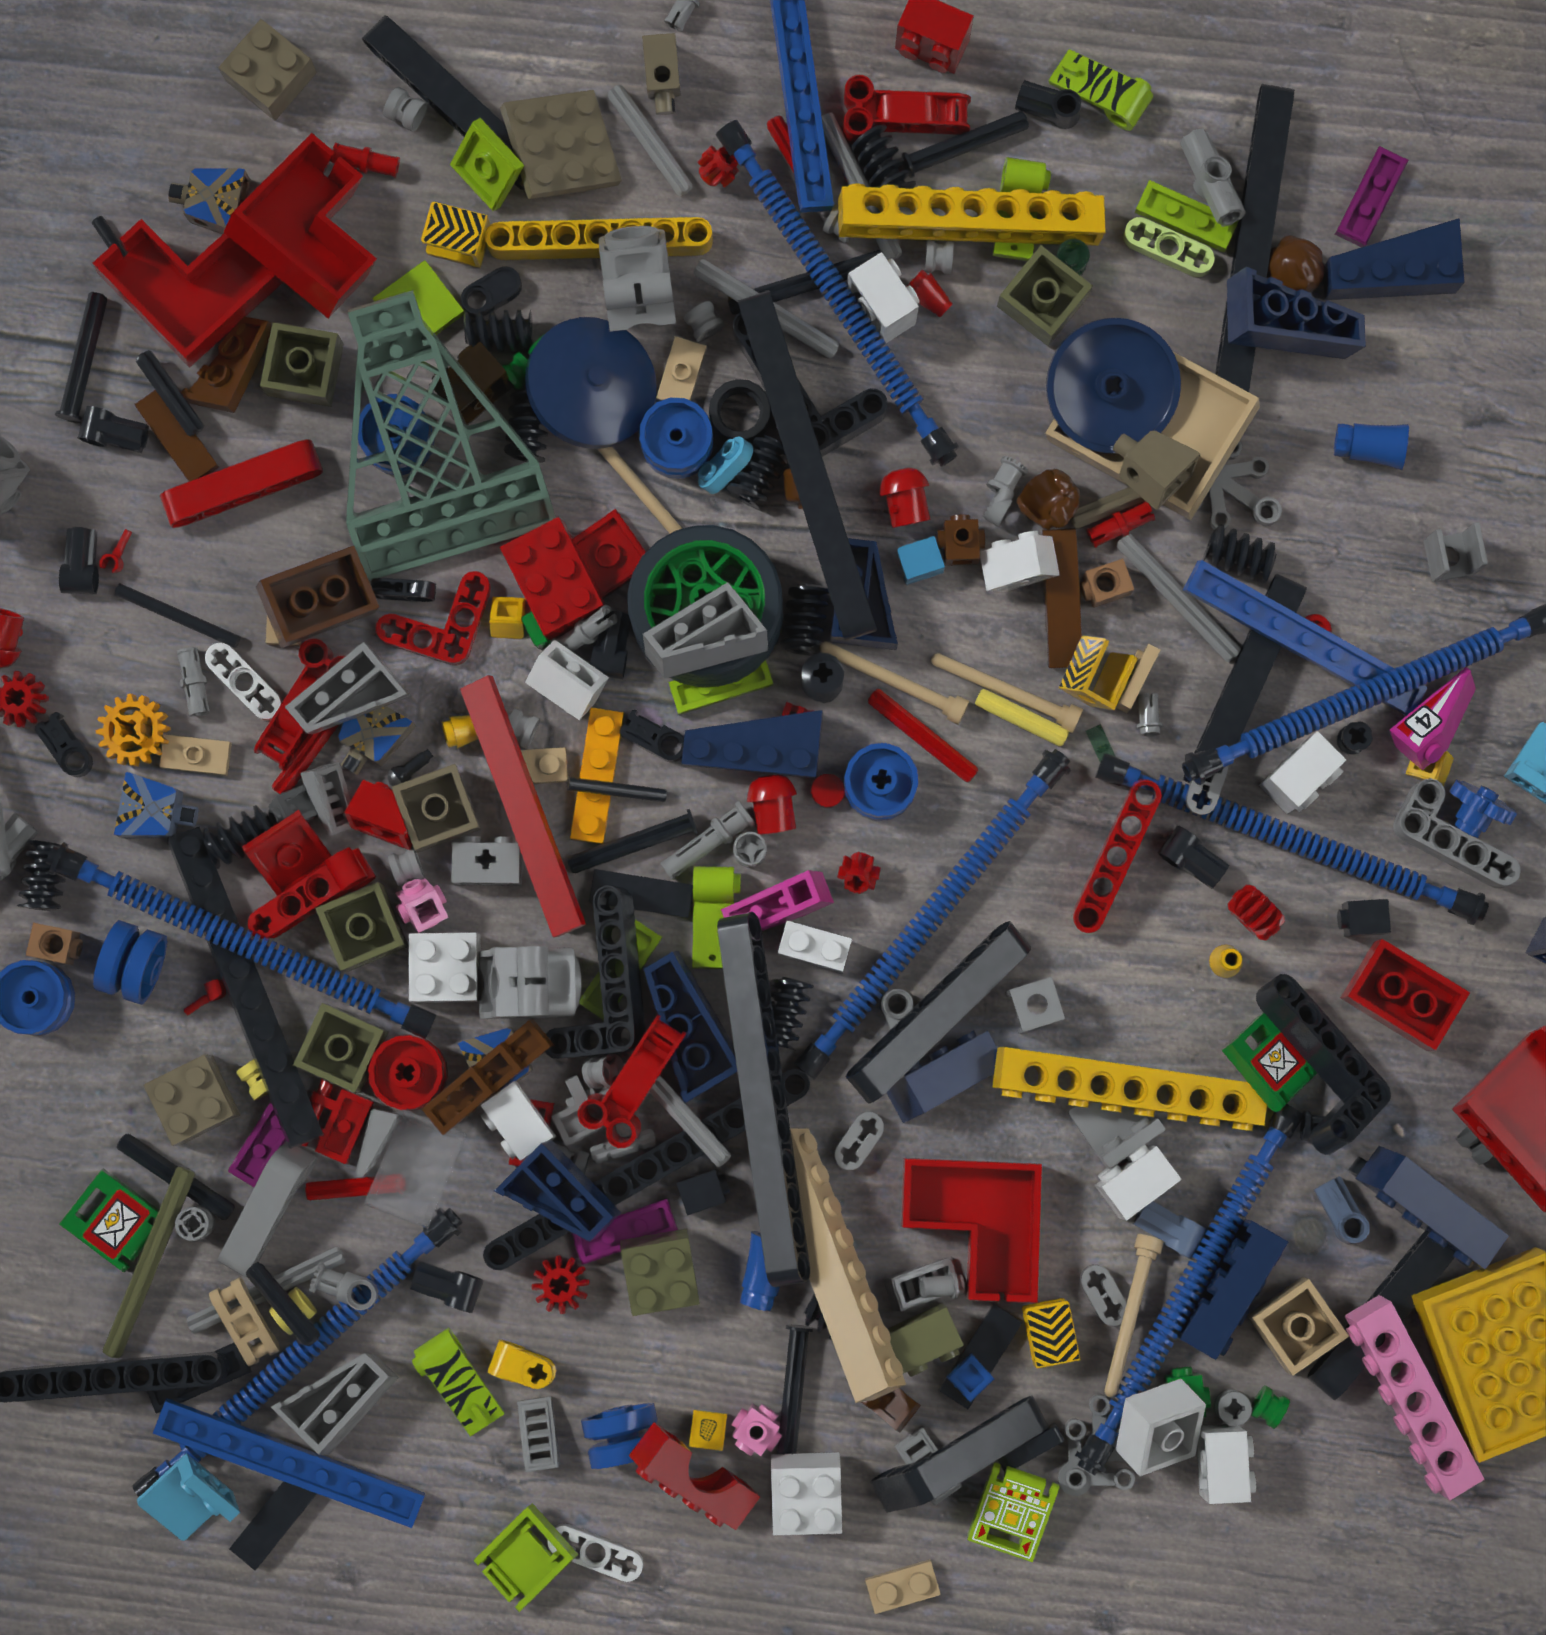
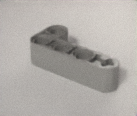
M1430 778L1413 785L1393 823L1394 832L1400 839L1491 887H1506L1519 879L1521 873L1520 865L1513 857L1436 817L1446 795L1442 783ZM1422 787L1432 790L1434 799L1431 804L1425 803L1421 799L1420 790ZM1407 816L1414 817L1417 820L1419 828L1416 833H1411L1406 829L1404 822ZM1437 832H1442L1447 836L1449 843L1446 849L1439 848L1436 845L1435 834ZM1468 847L1476 850L1478 854V862L1475 865L1470 864L1465 859V851ZM1487 864L1490 865V866H1492V867L1483 869ZM1503 865L1505 866L1503 872L1507 874V877L1499 878L1500 872L1495 868Z
M287 1142L275 1151L266 1164L224 1245L218 1262L248 1278L246 1271L254 1263L260 1261L297 1188L304 1183L314 1168L318 1159L316 1156L299 1146L289 1149Z

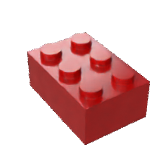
M559 516L500 547L543 635L549 640L570 631L578 620L589 618L602 606L606 605L565 522Z
M1384 939L1373 942L1340 998L1425 1051H1436L1470 992Z

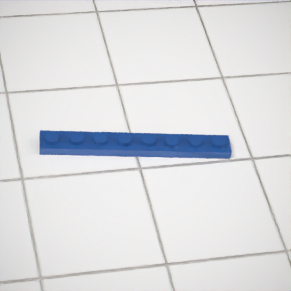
M770 0L799 212L832 211L834 201L805 0Z
M1203 560L1197 561L1182 590L1352 686H1357L1361 682L1364 683L1368 679L1395 669ZM1425 685L1419 686L1382 703L1407 716L1419 706L1428 687Z
M168 1398L165 1400L152 1433L410 1528L414 1525L425 1497V1493L329 1457L318 1455L310 1450Z

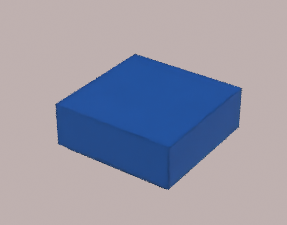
M972 1353L946 1375L969 1402L995 1380Z

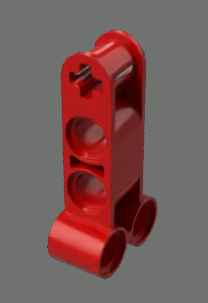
M854 75L846 82L843 100L848 111L844 117L843 134L851 145L863 133L881 124L887 126L884 132L957 135L970 131L971 127L967 124L968 104L971 103V96L967 94L874 90L871 79L864 75ZM854 90H862L867 96L863 99H855L850 93ZM955 107H957V121H955ZM859 121L864 123L866 128L862 131H855L849 125L852 122Z
M316 638L308 639L301 644L299 658L305 665V668L254 747V753L264 754L278 763L281 770L284 769L308 735L285 706L346 656L334 658L332 650L322 640ZM315 648H322L324 651L323 659L318 663H310V652ZM271 743L284 751V754L279 753L268 744Z
M348 847L337 852L324 862L325 866L256 909L248 918V929L253 931L252 935L255 937L257 933L261 935L260 939H264V937H279L317 912L315 908L334 901L349 891L354 892L373 881L376 875L360 849L352 850ZM321 879H325L329 885L328 893L324 897H321L317 892V884ZM293 897H297L301 903L300 911L296 915L292 914L289 909V902ZM265 918H271L272 922L268 924L269 929H263V925L266 923Z
M657 1015L606 1095L601 1093L592 1094L579 1106V1122L588 1129H598L605 1126L607 1128L606 1137L614 1147H629L640 1135L641 1122L635 1113L687 1034L686 1032L681 1034L661 1021L660 1015ZM588 1105H599L602 1108L603 1117L600 1119L593 1118L588 1112ZM616 1124H627L632 1130V1135L630 1137L620 1136L617 1133Z

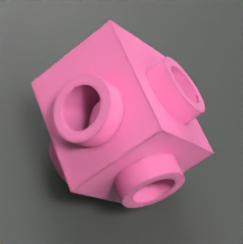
M426 878L409 881L402 887V890L395 893L400 903L395 908L404 924L410 922L418 933L430 929L439 922L449 918L443 907V904L447 902L443 892L438 885L432 886Z
M752 1404L748 1411L742 1408L731 1424L736 1428L732 1436L737 1439L735 1446L750 1456L754 1452L762 1456L765 1450L772 1452L782 1437V1434L777 1432L780 1428V1422L776 1420L778 1414L763 1404L759 1408ZM753 1426H760L763 1429V1435L759 1438H754L750 1435V1429Z

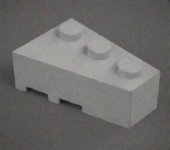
M728 582L643 633L645 654L664 679L768 651L766 628Z
M362 642L286 705L285 708L306 733L313 735L411 697V695L370 645Z
M363 1353L330 1372L326 1377L314 1384L304 1387L293 1396L271 1406V1408L318 1455H330L399 1377L376 1354Z

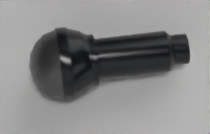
M427 749L417 754L405 765L392 767L387 776L389 784L393 787L409 781L413 774L428 764L430 759L434 757L432 753Z

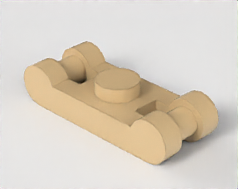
M239 1277L230 1282L231 1286L223 1290L217 1288L209 1292V1297L246 1364L251 1366L258 1363L260 1357L266 1354L272 1356L280 1352L281 1349L275 1335L271 1333L250 1296L245 1282ZM237 1298L240 1305L230 1309L227 1302ZM259 1337L261 1342L255 1345L250 1343V1341Z

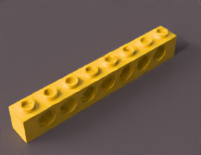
M855 183L842 186L838 199L839 237L1099 246L1106 233L1104 195H1094L1088 191L1076 194H1062L1056 190L1044 193H1029L1025 189L997 192L993 188L964 191L961 187L935 190L928 186L906 189L899 188L896 185H883L878 188L866 187L864 184ZM874 206L880 210V213H871L866 207ZM907 207L913 214L906 215L899 208ZM939 208L943 210L946 215H936L932 211V209ZM971 209L975 211L978 217L967 215L965 210ZM997 211H1006L1011 218H1003ZM1030 212H1038L1042 215L1043 219L1034 218ZM1062 213L1072 214L1075 220L1066 219Z
M1008 1047L997 1048L992 1088L1002 1089L1001 1096L1022 1098V1093L1026 1092L1035 1094V1101L1055 1103L1056 1097L1068 1098V1105L1088 1108L1089 1102L1102 1103L1101 1110L1121 1113L1122 1106L1134 1108V1115L1154 1117L1155 1111L1166 1112L1168 1120L1187 1122L1188 1116L1200 1117L1199 1124L1220 1127V1120L1233 1122L1232 1129L1252 1131L1253 1125L1264 1126L1267 1104L1248 1082ZM1030 1066H1033L1038 1072V1080L1033 1085H1029L1024 1078V1073ZM1063 1071L1068 1072L1071 1076V1084L1066 1090L1061 1089L1058 1085V1076ZM1095 1076H1100L1104 1082V1089L1098 1095L1091 1089V1081ZM1130 1080L1137 1087V1093L1132 1099H1128L1124 1093V1086ZM1162 1085L1166 1086L1170 1093L1168 1101L1164 1104L1160 1103L1157 1098V1091ZM1198 1090L1202 1096V1103L1195 1109L1190 1103V1096L1193 1091ZM1227 1095H1231L1235 1102L1234 1109L1230 1113H1227L1223 1108V1100Z

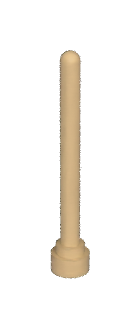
M613 447L597 449L669 534L683 529Z
M822 642V645L819 646L821 653L831 654L841 663L943 710L942 714L947 716L946 719L957 725L961 722L970 701L957 695L955 698L950 695L947 698L830 642Z
M936 653L931 658L932 664L938 668L1057 719L1056 723L1062 725L1061 728L1068 730L1070 733L1074 732L1083 709L1071 704L1069 707L1064 704L1061 707L942 654Z
M1137 1234L1134 1248L1137 1249L1136 1256H1138V1261L1104 1389L1106 1396L1110 1398L1118 1394L1152 1260L1155 1261L1156 1256L1161 1254L1164 1243L1163 1240L1148 1235Z

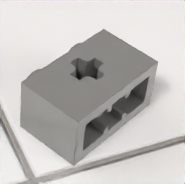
M474 836L461 837V842H452L451 883L454 885L522 886V854L518 843H514V837H494V843H481V837ZM489 852L490 856L496 859V863H490L489 869H485V866L479 863V859H484L486 853Z

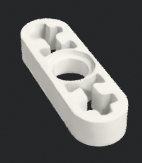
M225 643L211 645L205 654L207 666L258 718L263 721H271L283 702L281 697L229 645ZM228 651L229 654L226 656V659L235 667L231 673L220 663L216 666L214 665L217 661L215 657L217 652L225 654ZM238 662H240L241 666L236 668ZM230 673L228 679H226L225 675ZM243 673L251 674L253 677V685L247 691H239L235 684L237 677ZM259 691L266 700L275 699L272 703L275 709L271 713L266 710L261 713L262 704L255 697L252 698L251 702L248 701V698L254 696Z
M570 1524L555 1526V1529L561 1535L563 1531L568 1532L569 1540L579 1543L580 1536L586 1538L580 1549V1557L577 1556L572 1561L573 1563L624 1582L633 1581L641 1574L643 1558L637 1550ZM548 1540L550 1551L552 1553L556 1552L557 1549ZM592 1543H599L605 1549V1558L600 1562H592L586 1556V1548ZM611 1548L618 1550L615 1555L617 1559L625 1560L627 1556L633 1557V1564L637 1566V1569H630L628 1574L623 1573V1566L616 1562L612 1563V1569L605 1567L611 1557Z

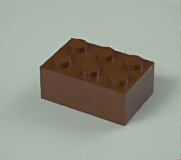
M354 545L264 578L256 585L281 648L374 614L380 608Z

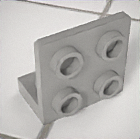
M1127 1082L1124 1086V1093L1128 1099H1132L1136 1092L1131 1084ZM1104 1087L1096 1091L1095 1094H1100L1103 1091ZM1089 1102L1088 1108L1075 1106L1068 1111L1069 1116L1105 1168L1109 1169L1166 1130L1158 1118L1134 1115V1108L1122 1106L1120 1113L1101 1110L1102 1103Z

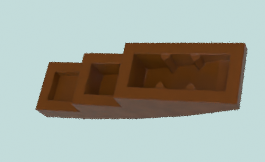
M1076 529L1042 530V536H1052L1059 569V576L1043 580L1048 667L1068 668L1082 637Z
M533 1018L528 1020L504 1042L497 1045L478 1063L471 1066L423 1107L422 1111L439 1132L445 1135L554 1044Z

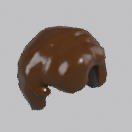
M1289 235L1284 236L1279 241L1278 246L1271 249L1267 279L1273 277L1283 281L1282 285L1296 291L1302 289L1310 293L1315 291L1322 283L1325 274V264L1322 258V251L1317 245L1309 240Z
M1048 469L1035 476L1026 484L1022 493L1017 498V504L1023 515L1040 525L1043 529L1061 528L1066 526L1069 520L1076 514L1080 504V491L1071 477L1059 469Z

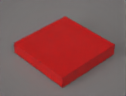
M616 509L573 538L603 599L631 580L633 571L646 553Z
M297 810L242 846L245 854L277 896L325 866L324 862L332 856L300 810Z

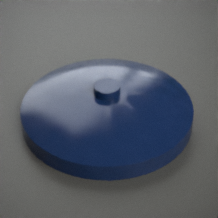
M579 317L555 325L535 345L526 367V392L537 418L556 437L578 447L601 449L626 441L640 429L645 413L655 403L657 390L656 375L646 350L627 330L610 332L609 321L604 319Z
M1124 318L1098 319L1074 330L1062 341L1055 351L1046 377L1047 401L1051 414L1058 426L1076 443L1103 453H1116L1113 451V447L1118 438L1124 433L1137 442L1150 431L1161 433L1169 424L1176 411L1181 392L1178 362L1167 342L1150 327Z

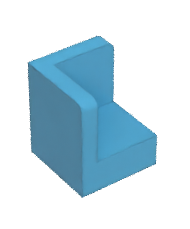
M935 536L898 548L897 553L905 574L904 581L906 585L944 573L945 565Z

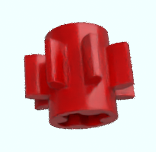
M711 145L701 154L702 158L698 161L700 165L699 174L706 184L716 186L721 183L726 188L736 179L735 175L739 172L737 168L738 162L734 156L730 157L724 147L716 150Z
M857 852L851 855V857L846 855L843 857L842 866L839 867L837 878L845 879L844 889L861 894L867 891L868 888L871 890L875 889L881 867L874 866L873 856Z

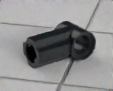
M1024 80L1018 93L1015 110L1050 120L1061 129H1069L1074 127L1079 121L1082 101L1078 93L1071 89L1058 91ZM1062 105H1069L1074 111L1065 114L1060 112L1058 108Z
M86 406L77 438L95 446L107 447V445L142 453L148 441L149 426L145 423L117 417L114 413L102 408Z
M83 527L67 529L65 563L60 566L59 588L61 593L97 594L99 571L97 565H95L97 548L96 530Z
M611 611L603 619L606 620L615 613L617 623L599 634L597 645L593 647L590 665L610 678L623 680L627 664L628 650H626L631 620L629 614Z
M1177 825L1158 851V854L1172 866L1180 870L1184 869L1210 889H1213L1230 865L1202 846V842L1194 834Z
M420 1261L410 1289L429 1297L444 1301L445 1305L473 1313L484 1280L461 1271L452 1272Z

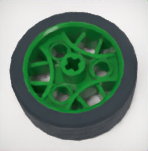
M697 525L676 530L658 540L642 556L633 571L628 589V613L637 644L652 665L653 663L645 654L643 633L656 626L653 618L665 621L726 584L727 582L722 580L719 575L729 565L741 571L735 584L731 585L732 588L767 630L768 651L669 677L679 683L695 687H719L737 682L756 671L770 656L779 640L783 624V598L776 568L766 552L752 539L733 529L716 525ZM707 561H717V563L711 568ZM691 571H697L702 575L700 580L695 583L685 581L684 577ZM670 575L675 582L663 584ZM748 579L751 580L756 589L744 588ZM677 595L674 611L654 607L656 596Z

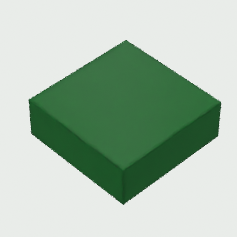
M530 612L522 616L523 619L521 620L534 646L541 650L547 648L551 642L543 635L533 613Z

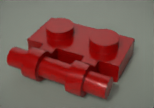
M321 1079L317 1091L312 1092L309 1100L312 1102L311 1105L317 1120H319L324 1107L332 1110L325 1128L321 1127L323 1136L319 1138L320 1140L315 1152L346 1165L350 1160L374 1101L346 1089H341L337 1100L332 1099L329 1095L334 1084ZM309 1142L302 1144V1146L307 1147Z

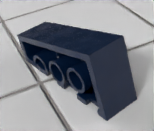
M1460 218L1329 257L1325 264L1323 279L1325 300L1456 294L1465 283Z
M1249 267L1243 268L1227 279L1228 344L1346 359L1366 347L1365 315L1329 300L1323 302L1311 296L1312 293L1302 289L1296 291L1282 285L1283 281L1270 277L1267 279L1256 274V270Z
M823 710L685 730L682 764L684 766L817 778Z
M673 951L644 968L655 1009L658 1015L661 1016L660 1020L681 1034L683 1032L687 1033L671 1057L673 1069L681 1088L682 1099L686 1103L737 1073V1065L732 1040L679 951Z
M1378 1146L1355 1178L1376 1193L1375 1197L1391 1209L1395 1207L1402 1212L1403 1215L1401 1217L1417 1229L1421 1226L1428 1231L1427 1237L1442 1248L1448 1246L1454 1250L1453 1257L1468 1268L1474 1264L1486 1269L1509 1237V1235L1408 1157L1392 1150Z
M1242 1219V1225L1238 1224V1232L1233 1233L1235 1237L1233 1240H1229L1231 1243L1229 1248L1224 1249L1226 1250L1225 1255L1220 1256L1222 1260L1216 1264L1218 1266L1216 1271L1211 1272L1213 1273L1212 1278H1208L1207 1281L1209 1283L1203 1287L1205 1289L1204 1292L1199 1294V1301H1195V1308L1190 1310L1191 1315L1186 1317L1187 1322L1185 1325L1182 1324L1181 1327L1183 1329L1177 1333V1338L1215 1360L1219 1354L1224 1356L1229 1350L1233 1338H1231L1232 1333L1237 1325L1241 1326L1250 1310L1248 1307L1255 1296L1257 1297L1262 1291L1266 1278L1289 1243L1268 1229L1247 1219Z

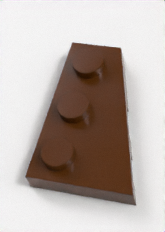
M244 316L218 346L220 353L209 366L203 364L197 374L200 377L189 390L184 388L181 391L188 403L235 413L269 342L272 324L266 320Z

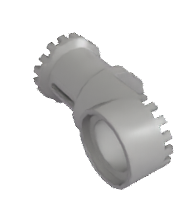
M1002 456L1000 469L994 479L988 480L986 484L996 494L992 499L993 501L989 504L991 506L987 507V511H985V515L982 518L996 526L1000 525L1013 502L1012 498L1015 495L1013 490L1022 475L1025 476L1028 473L1027 467H1024L1021 462L1016 464L1017 460H1013L1012 457Z
M321 1262L317 1265L314 1272L316 1278H312L309 1291L313 1293L318 1290L335 1296L337 1301L348 1304L355 1310L368 1309L378 1298L377 1285L372 1280L348 1271L343 1274L325 1268V1264ZM359 1284L366 1285L371 1290V1299L365 1304L356 1302L352 1295L354 1287Z

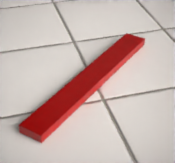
M487 675L460 688L552 937H560L586 925L495 680L493 676Z

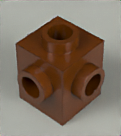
M959 514L950 516V520L944 521L943 530L937 531V543L939 550H944L945 566L978 565L980 549L985 548V529H979L978 519H970V515ZM957 538H964L965 541H959Z

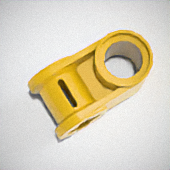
M499 1339L487 1373L506 1381L516 1382L533 1389H541L553 1382L557 1370L553 1361L548 1357L531 1352L515 1343ZM542 1364L543 1372L547 1373V1377L537 1381L535 1380L536 1374L531 1372V1370Z

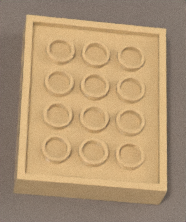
M1173 352L1180 370L1181 392L1176 411L1161 434L1201 454L1193 476L1163 505L1191 520L1260 408L1259 398ZM1055 419L1052 421L1045 433L1050 443L1126 484L1119 475L1124 457L1118 453H1103L1088 449L1068 437L1058 426Z

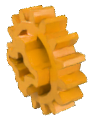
M130 693L127 694L126 702L122 698L116 697V706L113 708L105 705L104 709L108 715L106 717H98L97 719L104 724L103 728L95 730L96 734L104 736V739L98 744L99 747L109 748L106 756L110 759L117 758V763L124 766L129 761L131 766L139 767L140 759L144 763H152L150 756L152 753L159 756L163 754L158 748L160 743H169L163 737V733L170 731L171 727L162 724V721L168 715L164 712H157L161 705L154 701L149 703V698L141 695L137 699L136 695ZM131 709H140V711L136 710L132 715L124 713ZM127 723L134 725V730L140 738L132 736L133 732ZM134 746L142 747L138 751L126 752L127 749L131 750Z

